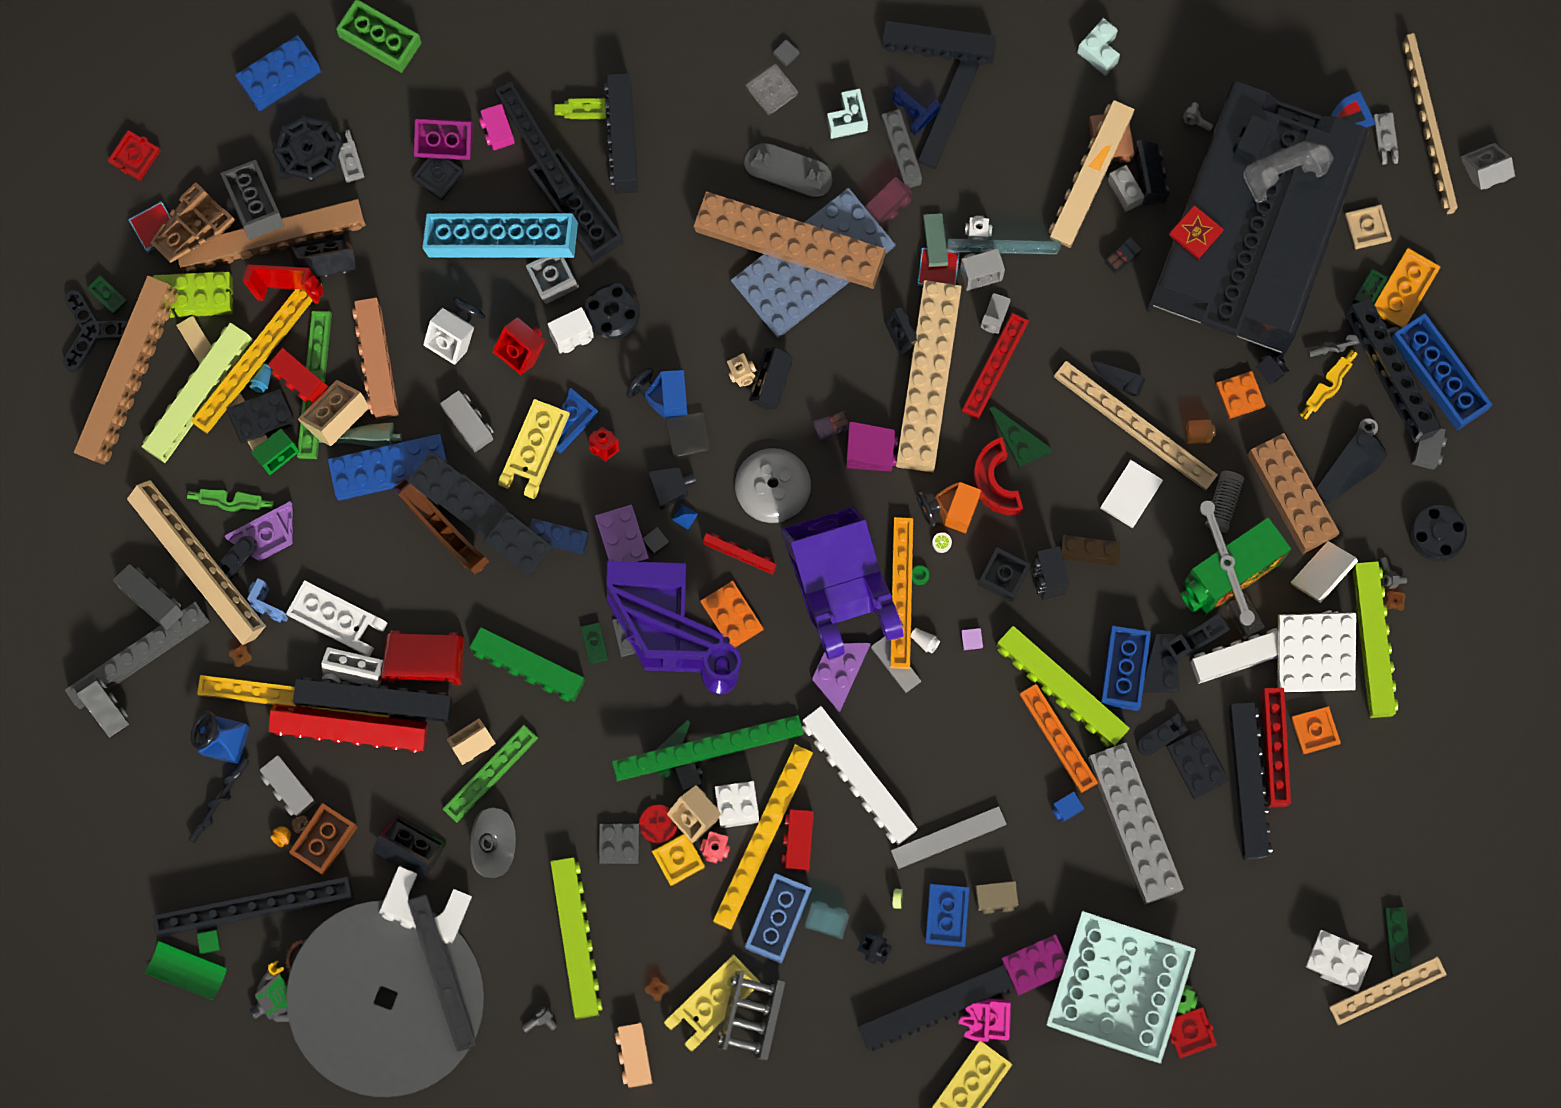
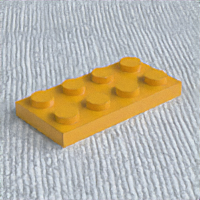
M1408 248L1374 304L1380 317L1390 324L1398 326L1399 329L1405 327L1439 271L1440 266Z

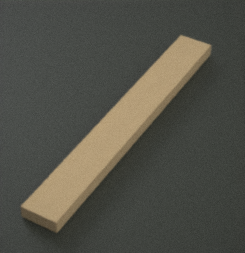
M191 316L176 326L200 363L201 359L210 352L211 345L195 318ZM240 393L229 407L245 402ZM264 435L248 441V444L254 450L268 438Z

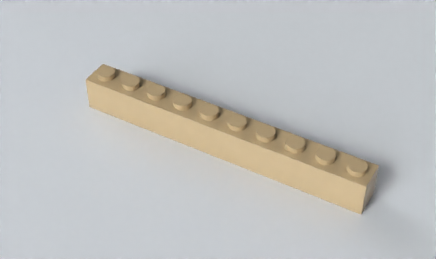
M151 480L137 485L127 498L130 504L240 643L244 645L255 640L266 627L263 621Z

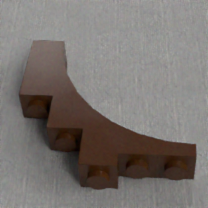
M407 476L392 488L414 516L428 528L438 542L446 547L460 565L470 570L473 574L481 572L485 568L486 564L489 563L487 558L458 532L422 492L408 482L409 478Z

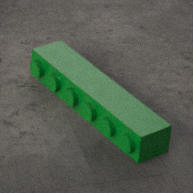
M481 627L470 646L473 656L481 660L486 658L490 660L491 665L497 668L503 666L508 669L507 672L517 677L519 674L525 677L524 680L532 685L537 683L542 686L541 689L548 693L554 691L559 694V698L567 702L569 700L575 702L585 682L583 677Z

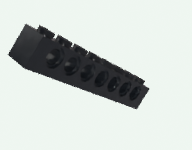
M1371 299L1352 304L1344 314L1414 443L1433 437L1441 429L1439 422L1432 413L1430 405L1426 402L1420 387L1412 376V372L1408 369L1402 354L1395 345L1394 339L1390 336L1385 323L1378 314L1376 306L1372 303Z

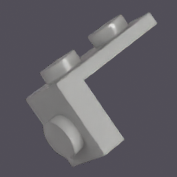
M993 293L982 320L981 328L987 332L999 334L1011 301L1010 298Z

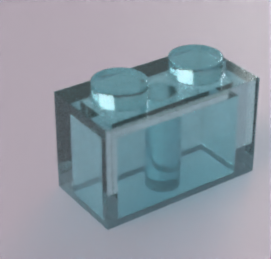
M819 901L816 904L812 903L805 928L842 939L849 919V914H846L847 911L835 907V910L827 908V904Z

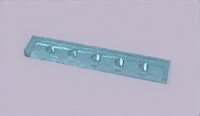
M948 239L946 249L949 252H982L985 249L993 248V250L998 249L999 253L1058 254L1061 242Z

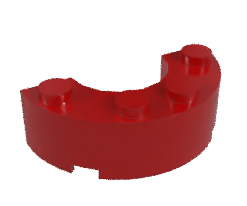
M1003 437L986 445L978 456L973 472V483L975 488L981 490L979 498L988 508L1004 515L1022 514L1023 506L1019 492L1003 489L994 478V469L1000 463L1006 461L1007 451Z

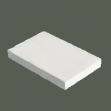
M1130 460L1102 504L1101 509L1133 528L1163 480Z
M1327 541L1291 581V584L1321 603L1358 560L1356 557Z

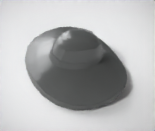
M487 808L479 812L473 824L470 845L471 860L474 869L483 877L496 878L503 876L509 870L515 854V827L508 813L498 808Z

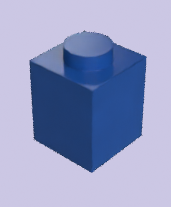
M1074 792L1057 801L1052 806L1055 818L1057 820L1060 819L1062 823L1084 809Z

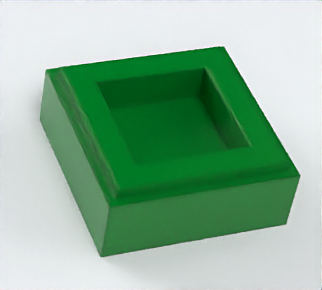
M217 930L197 934L200 954L221 950Z

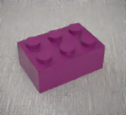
M1053 935L1003 957L1000 961L1002 965H1005L1016 996H1019L1062 977L1067 958L1057 936Z

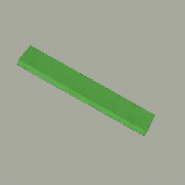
M523 725L447 803L443 810L457 823L532 746L538 737Z

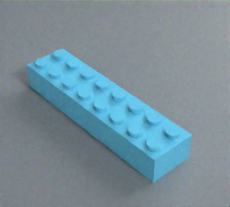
M572 213L427 214L423 250L428 257L574 258L578 222Z

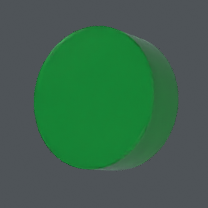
M923 565L913 567L912 582L916 585L925 584L929 579V570Z

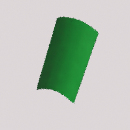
M158 941L152 960L144 973L213 1000L223 982L227 969Z

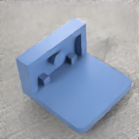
M257 579L256 582H253L248 592L250 594L247 598L253 610L260 614L266 612L271 616V619L281 623L282 620L287 622L288 617L283 611L264 603L270 590L265 581Z

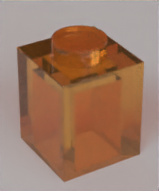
M1211 419L1188 421L1186 425L1188 444L1210 443L1216 434L1215 425H1212Z

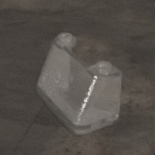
M1303 141L1249 164L1244 171V178L1256 202L1260 203L1266 200L1267 189L1276 184L1278 174L1301 165L1304 173L1312 171L1316 173L1318 178L1327 173L1334 157L1325 145Z

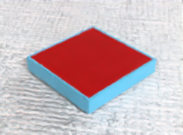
M162 202L129 219L146 252L155 249L151 241L163 224L166 225L171 218Z
M922 248L918 286H923L924 280L956 285L959 252L947 251L948 266L929 267L927 248Z

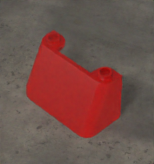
M391 631L386 636L382 679L385 683H395L396 678L399 681L429 680L441 681L442 683H446L447 679L453 685H462L465 639L460 636V633L450 632L448 635L402 634V631Z

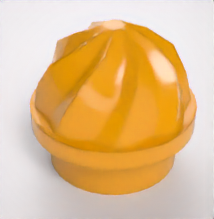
M280 826L272 831L271 840L275 844L283 847L289 843L291 833L288 828Z

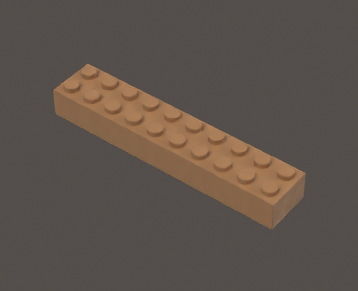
M707 191L694 224L697 233L874 289L886 255L885 248Z
M147 276L76 445L75 454L103 465L110 460L112 446L117 443L120 427H123L126 422L127 416L125 415L127 410L132 407L135 391H138L141 386L140 379L148 370V360L155 353L157 339H160L163 334V324L169 319L171 305L178 298V289L170 284Z

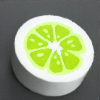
M946 533L936 534L932 541L933 548L939 553L947 552L952 544L950 536Z

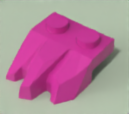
M987 999L966 1008V1011L970 1014L962 1015L958 1022L970 1028L965 1032L964 1037L986 1042L989 1039L1009 1040L1011 1000Z

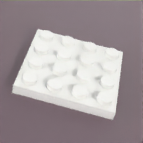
M1356 613L1278 614V688H1284V692L1355 690Z

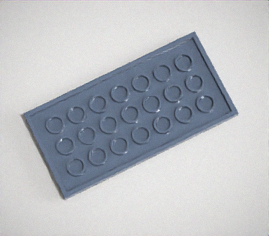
M849 188L804 222L885 248V253H888L895 247V243ZM763 254L731 280L777 339L850 282Z

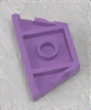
M291 501L225 535V538L232 544H235L244 536L255 538L258 547L251 557L258 562L292 545L293 505Z
M870 643L843 644L845 654L828 660L824 652L812 681L821 689L826 698L830 700L839 712L867 654Z

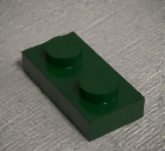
M101 276L86 288L113 315L127 303V300Z

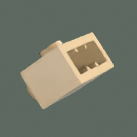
M480 718L446 739L462 765L471 761L483 751H487L495 744Z

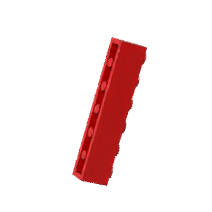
M1264 688L1261 692L1267 804L1268 807H1288L1291 804L1284 688Z

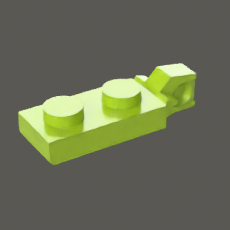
M569 99V101H564V104H555L554 106L555 115H562L567 119H606L605 99Z

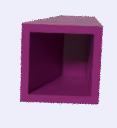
M850 422L846 468L892 471V466H896L897 454H893L894 447L898 445V436H894L895 430Z

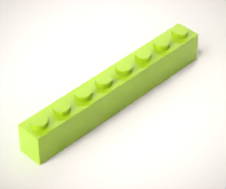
M1378 562L1356 563L1352 568L1369 718L1392 717L1398 711V701L1394 699L1396 683L1395 680H1392L1391 674L1394 672V665L1389 657L1392 648L1391 643L1387 640V635H1389V625L1385 622L1387 606L1383 605L1385 589L1384 586H1381L1380 580L1383 578L1382 567H1379Z
M1014 626L997 643L998 652L1001 655L1011 658L1013 660L1012 664L1017 669H1023L1028 673L1026 676L1032 682L1036 683L1037 681L1042 686L1043 692L1049 696L1053 695L1060 707L1063 709L1066 707L1070 710V715L1078 722L1081 720L1091 734L1096 733L1100 737L1101 743L1106 747H1114L1129 731L1130 728Z
M574 858L551 861L574 1015L576 1019L599 1015V1010H602L601 998L596 997L599 985L598 979L593 977V971H596L595 960L590 958V952L593 951L592 941L587 939L586 933L590 932L589 922L584 920L583 914L587 912L586 903L581 901L580 893H584L582 881L578 882L577 874H581L580 864L575 862Z

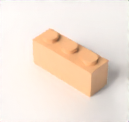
M642 1024L618 1027L615 1037L617 1045L621 1044L622 1052L618 1054L620 1064L625 1066V1072H622L624 1084L628 1083L629 1088L652 1084Z

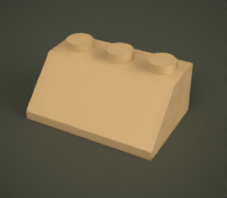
M336 380L298 420L320 441L332 446L368 409V404L361 392Z

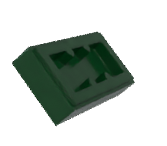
M1371 269L1353 302L1359 303L1371 299L1372 303H1374L1388 277Z
M600 623L582 626L581 631L589 664L608 661Z

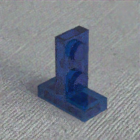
M899 86L893 90V101L898 106H903L907 109V113L912 118H917L911 124L910 132L915 136L940 111L941 103L937 99L925 109Z

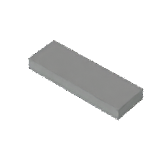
M885 636L872 645L871 649L903 691L907 693L921 683V680L911 667L909 669L890 668L891 641L887 640Z

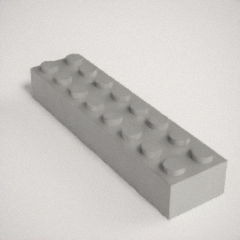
M1127 743L1090 755L1088 762L1094 777L1098 781L1097 785L1144 905L1181 892L1183 886Z

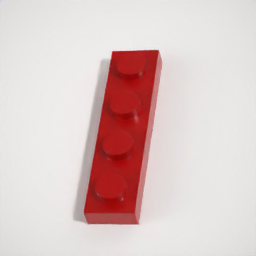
M706 533L703 539L704 545L772 575L774 574L776 564L773 559L766 556L761 558L751 549L743 550L735 542L729 541L727 543L721 540L722 537L717 534L711 533L709 535Z

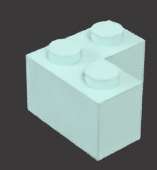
M1103 18L1080 43L1077 53L1106 76L1118 63L1120 54L1109 46L1116 37L1117 29Z
M860 89L842 92L841 102L843 110L827 114V124L831 138L865 132L868 128Z

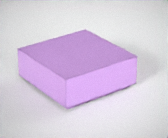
M981 628L961 630L963 650L983 648Z

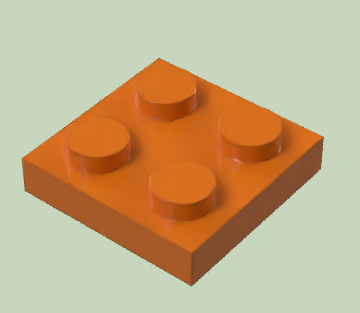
M1252 371L1216 383L1229 419L1265 407Z
M1329 706L1291 717L1302 755L1341 744Z

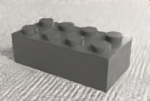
M256 160L221 173L225 187L248 240L284 227L280 213Z

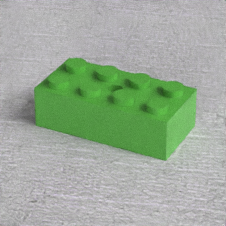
M355 0L336 29L341 39L401 73L421 45L419 34L359 0Z

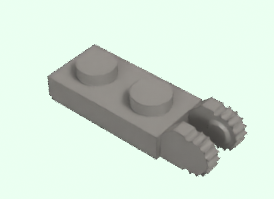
M1393 113L1375 114L1373 116L1376 123L1374 129L1381 164L1387 163L1386 151H1391L1393 164L1398 163V147Z
M348 129L345 130L348 143L343 144L339 153L346 182L364 178L357 149Z

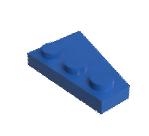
M570 388L568 397L561 407L562 410L569 412L570 415L555 448L560 454L599 414L596 408L572 388Z

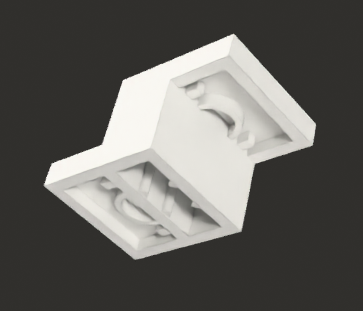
M1320 930L1306 967L1321 973V978L1357 993L1372 955L1358 950V945Z

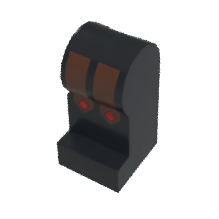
M1130 237L1104 263L1115 274L1138 257L1142 249Z

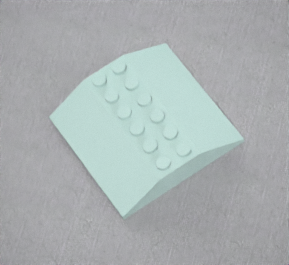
M1082 911L1046 1025L1125 1053L1161 1063L1196 949Z

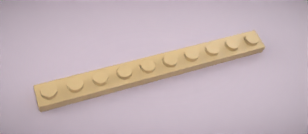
M1409 34L1402 43L1403 52L1407 54V68L1411 70L1412 74L1411 85L1416 90L1415 101L1417 105L1419 104L1421 110L1419 117L1425 126L1424 137L1429 142L1428 153L1430 157L1432 156L1434 162L1432 163L1433 173L1437 174L1438 178L1436 184L1438 191H1441L1442 195L1441 206L1445 209L1446 214H1451L1457 209V203L1415 34Z
M1067 361L1054 375L1058 381L1206 491L1218 476V474Z

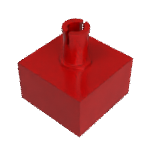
M517 317L503 328L493 353L522 375L535 365L546 340L541 337L542 332L539 328L534 327L531 329Z

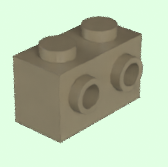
M1016 881L976 885L975 887L978 911H983V914L994 913V909H1002V912L1014 911V907L1018 906Z

